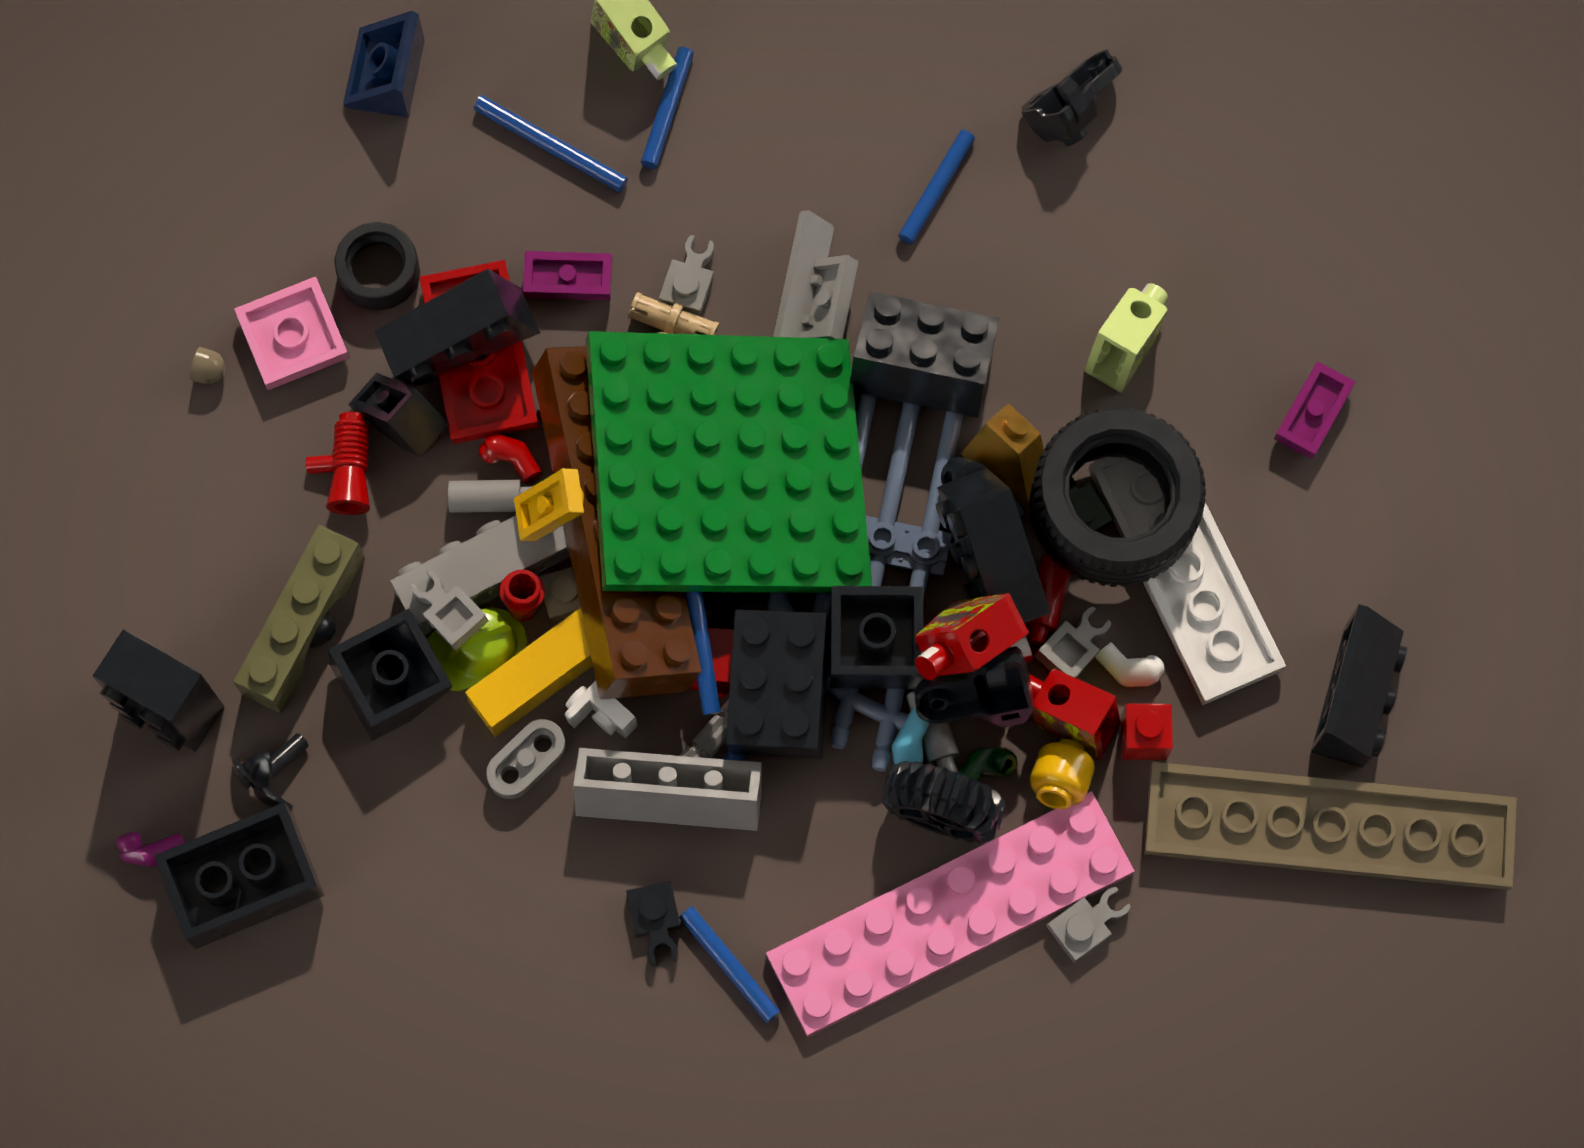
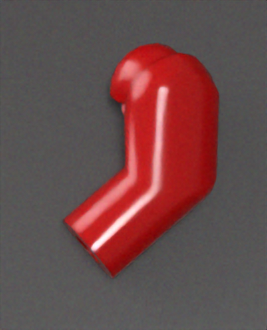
M495 433L487 436L485 442L479 446V455L486 463H497L500 459L511 462L523 484H529L542 475L540 467L526 444L521 440Z

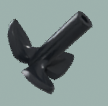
M296 733L272 756L267 752L257 754L248 758L242 764L237 755L231 758L238 779L246 789L250 787L254 789L256 798L271 807L285 802L291 810L293 808L292 804L273 793L271 781L305 751L309 744L302 735Z

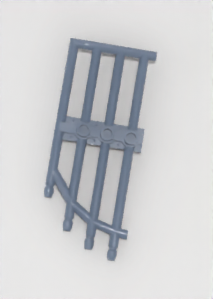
M860 393L856 410L861 469L877 401L876 396ZM903 402L878 518L866 516L872 586H882L886 565L912 570L909 586L923 587L924 604L930 574L941 577L944 575L952 533L939 531L941 521L936 510V503L941 502L937 487L942 485L941 472L944 465L949 460L955 458L963 415L946 411L922 527L896 522L920 411L919 405ZM770 592L766 611L795 612L787 598L788 593ZM816 593L812 613H826L829 619L831 593ZM828 667L827 690L838 700L834 718L835 727L832 728L830 736L831 747L836 749L845 748L850 734L848 728L852 725L854 711H857L880 722L875 743L877 748L874 750L872 757V768L877 771H886L892 755L890 749L895 741L897 729L901 730L909 715L901 712L905 689H887L883 705L859 694V688H830L831 669Z

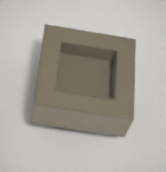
M572 567L539 576L545 586L544 601L551 623L565 619L581 608Z

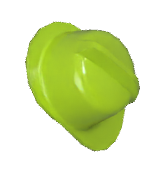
M492 607L481 609L486 614L489 622L457 650H454L436 630L432 632L427 641L452 684L450 690L461 691L471 688L526 648V633L520 621L512 618L506 610Z

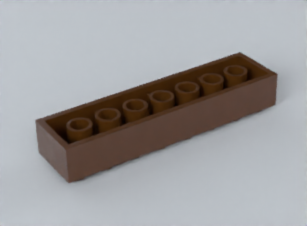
M586 346L546 348L534 367L532 374L553 474L562 468L578 469L580 487L584 494V513L564 524L599 698L612 699L686 692L702 670L685 593L602 590Z

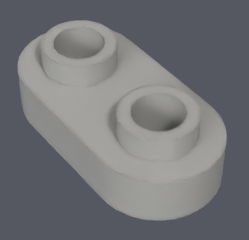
M546 719L535 720L525 726L488 764L487 780L493 792L502 798L515 799L529 791L563 757L566 741L561 728L556 723ZM548 739L552 742L551 748L546 752H539L535 749L537 741ZM506 771H517L519 773L518 780L512 784L505 783L502 778Z

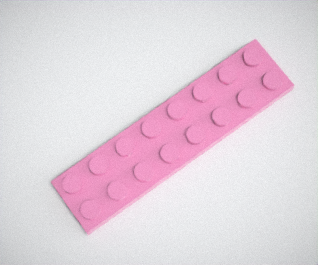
M1091 791L1087 793L1081 803L1071 805L1068 809L1064 810L1055 809L766 952V957L808 1038L1074 905L1083 897L1086 899L1133 875L1135 871Z

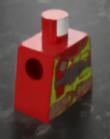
M1009 593L954 601L916 634V643L922 654L915 659V666L918 672L927 680H934L942 675L972 672L1029 634V631Z
M1052 669L1045 681L1029 674L1035 710L1032 712L1035 725L1060 740L1070 739L1080 743L1084 747L1085 752L1093 759L1100 761L1121 724L1116 696L1057 669Z

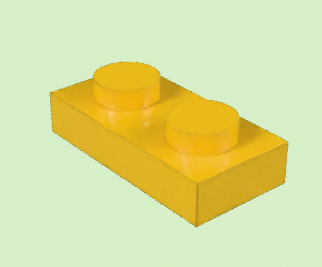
M562 468L514 498L520 541L535 542L584 513V494L580 487L578 469Z

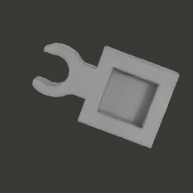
M691 235L685 243V263L672 259L659 301L671 306L678 303L684 306V311L701 316L714 279V271L704 269L714 256V243L710 240L708 249L702 254H697L692 250L695 244V236Z
M427 570L426 574L434 583L433 588L428 592H421L414 584H411V590L418 601L431 605L423 613L426 621L454 650H457L489 620L486 614L458 585H455L446 593L438 575L431 570Z
M1090 607L1079 619L1077 629L1065 621L1038 650L1034 657L1050 671L1057 669L1076 678L1100 651L1092 641L1100 640L1111 626V621L1108 620L1102 628L1092 627L1088 619L1096 608Z
M1112 887L1105 891L1099 900V904L1092 908L1085 897H1083L1047 924L1046 927L1073 963L1111 937L1112 933L1105 923L1120 920L1129 912L1130 904H1127L1120 911H1114L1108 906L1107 900L1118 892L1117 887Z

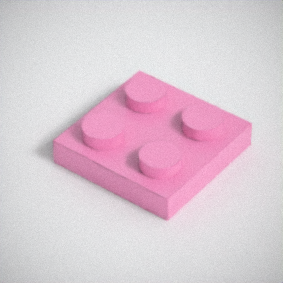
M316 276L234 309L267 390L350 358Z

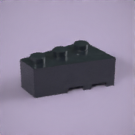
M490 269L480 272L374 331L394 378L411 386L429 383L437 375L540 334V330L521 288Z

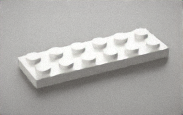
M1105 457L1089 464L1088 470L1113 518L1121 538H1132L1149 532L1164 518V495L1157 479L1143 465L1124 457ZM1205 502L1200 524L1181 558L1172 567H1169L1166 572L1160 573L1154 579L1150 578L1149 581L1143 582L1202 705L1277 674L1286 667Z

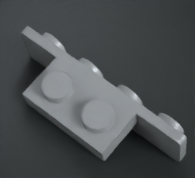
M809 210L799 213L773 337L843 339L859 261L849 255L828 257L834 227Z

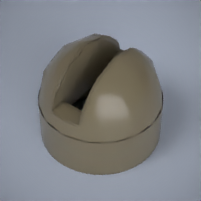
M198 347L191 365L190 380L202 384H213L220 381L225 373V363L222 356L214 350Z

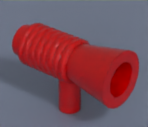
M341 413L339 421L334 424L333 455L310 456L305 461L308 474L334 472L326 509L336 514L360 515L370 511L365 472L368 470L370 426L365 422L366 417L362 413Z

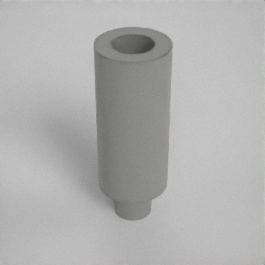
M521 480L449 481V512H516L514 498L531 487H522Z
M913 691L906 696L910 710L912 708L916 709ZM949 722L941 724L930 723L922 738V747L928 764L930 763L940 768L946 767L948 770L958 773L954 759L960 754Z

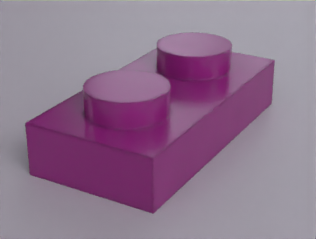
M525 251L522 292L525 298L611 301L612 253Z
M1317 361L1276 432L1274 439L1313 460L1356 381Z

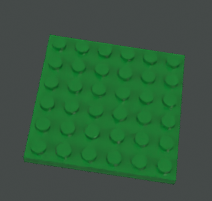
M588 332L586 337V353L603 591L831 593L832 586H872L853 384L850 383L851 360L848 339Z

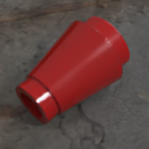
M516 570L509 573L502 580L500 596L512 618L521 622L530 620L544 598L545 586L542 579L536 573L529 570Z

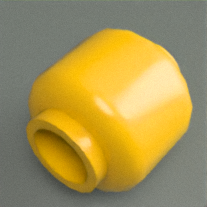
M1062 739L1059 742L1045 744L1039 750L1030 775V786L1042 804L1053 809H1068L1071 805H1077L1085 799L1095 770L1094 761L1085 752L1084 747L1074 740Z

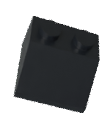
M410 609L328 649L329 665L371 741L412 721L452 688L449 678Z

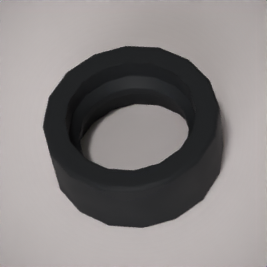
M382 222L362 224L349 231L338 244L334 258L337 278L347 297L359 306L373 310L393 308L406 301L416 289L420 276L418 255L408 235L395 225ZM378 244L389 245L398 250L403 260V269L396 281L380 288L364 287L357 282L353 276L352 263L360 251L371 245Z

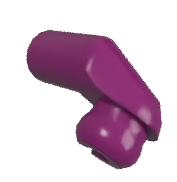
M134 831L121 835L116 840L117 847L121 852L118 856L125 863L147 867L158 866L154 855L185 843L180 833L173 834L151 844H142L140 834Z

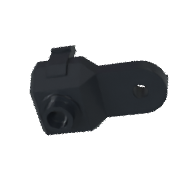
M1107 49L1100 51L1083 61L1062 81L1032 97L1021 107L1022 115L1030 128L1044 141H1063L1065 146H1071L1087 135L1086 125L1098 116L1096 95L1122 72L1123 68L1116 56H1111Z
M1017 646L1007 648L975 671L942 675L934 680L923 679L916 685L914 690L916 714L923 721L933 724L980 717L1003 728L1025 723L1035 710L1029 672L1022 651Z

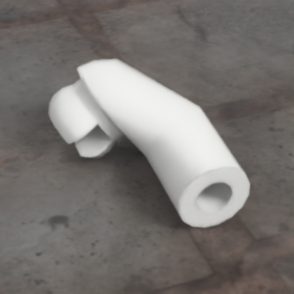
M1112 642L1095 656L1117 682L1125 687L1153 685L1158 682L1164 673V664L1159 657L1148 655L1144 658L1127 659Z

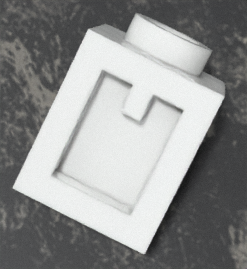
M596 681L588 689L585 686H581L566 703V707L569 709L565 712V717L573 728L577 727L592 710L596 712L592 719L609 735L617 731L626 739L638 726L635 716L615 698H599Z

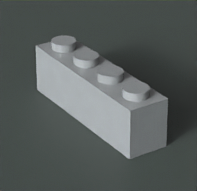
M516 515L502 523L499 520H495L479 528L476 532L477 536L463 543L454 541L443 546L437 551V556L423 564L417 561L404 566L397 572V577L390 580L404 610L410 609L423 634L426 635L435 630L423 616V613L431 605L423 604L417 600L411 590V584H414L421 592L430 591L434 583L426 574L427 570H431L438 575L446 593L455 585H458L479 607L500 596L501 582L509 573L516 570H529L539 576L571 559L564 525L535 542L520 541Z
M579 748L573 784L576 816L757 831L762 796V763Z

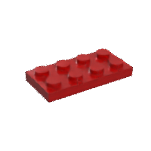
M500 260L420 276L424 303L486 269H490L510 281L506 261ZM522 341L438 375L452 444L483 439L495 433L503 435L539 427Z

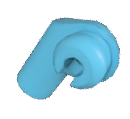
M912 708L892 744L894 764L905 761L911 763L916 761L923 762L922 738L930 723L920 719L916 714L915 708Z

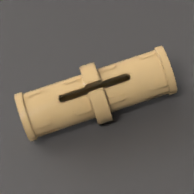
M639 292L636 293L631 305L633 308L629 310L628 319L637 320L669 334L715 335L719 327V322H713L684 311L683 305L675 303L674 306L644 296Z

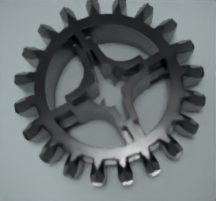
M905 761L894 764L891 773L887 775L883 787L882 804L891 814L897 815L901 820L912 823L913 826H918L955 840L961 839L970 843L974 841L983 843L994 840L1005 815L1003 811L1006 801L996 790L991 789L989 785L982 784L975 778H969L962 775V773L948 770L946 767L940 768L930 763L926 765L917 761L912 763Z

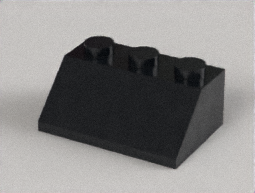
M1358 604L1344 627L1311 748V753L1362 768L1371 756L1378 757L1385 737V731L1378 729L1382 713L1390 714L1396 695V689L1389 687L1393 671L1401 672L1407 654V647L1401 646L1404 631L1368 606Z

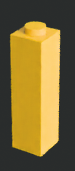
M581 608L465 692L470 705L495 737L593 666Z

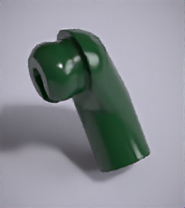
M1005 747L979 748L970 754L958 773H962V775L969 778H975L979 782L982 777H998L1012 774L1017 768L1018 761L1016 755Z

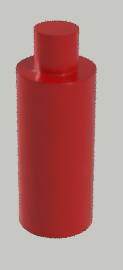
M1051 555L1042 556L1038 569V575L1051 613L1025 623L1027 627L1031 628L1028 642L1037 646H1043L1046 643L1048 633H1055L1057 630L1071 575L1067 569L1063 570L1058 562H1054L1051 559Z

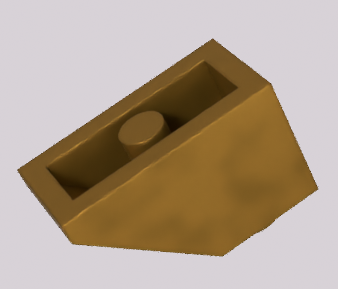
M1008 403L982 427L961 454L966 459L981 463L1011 489L1013 498L1019 502L1026 514L1030 511L1029 499L1032 481L1038 461L1044 451L1041 433Z

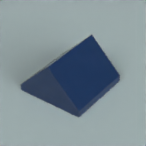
M409 11L359 28L343 106L349 109L409 117L425 42L419 14Z

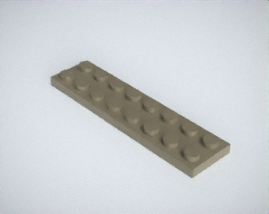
M1152 762L1150 765L1144 854L1510 890L1513 888L1517 797Z

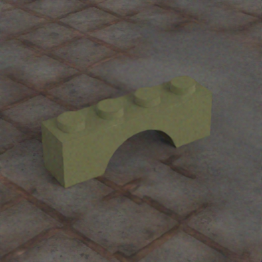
M318 525L233 681L243 696L279 713L283 712L303 675L305 657L316 630L331 606L338 599L345 597L365 560L359 543Z

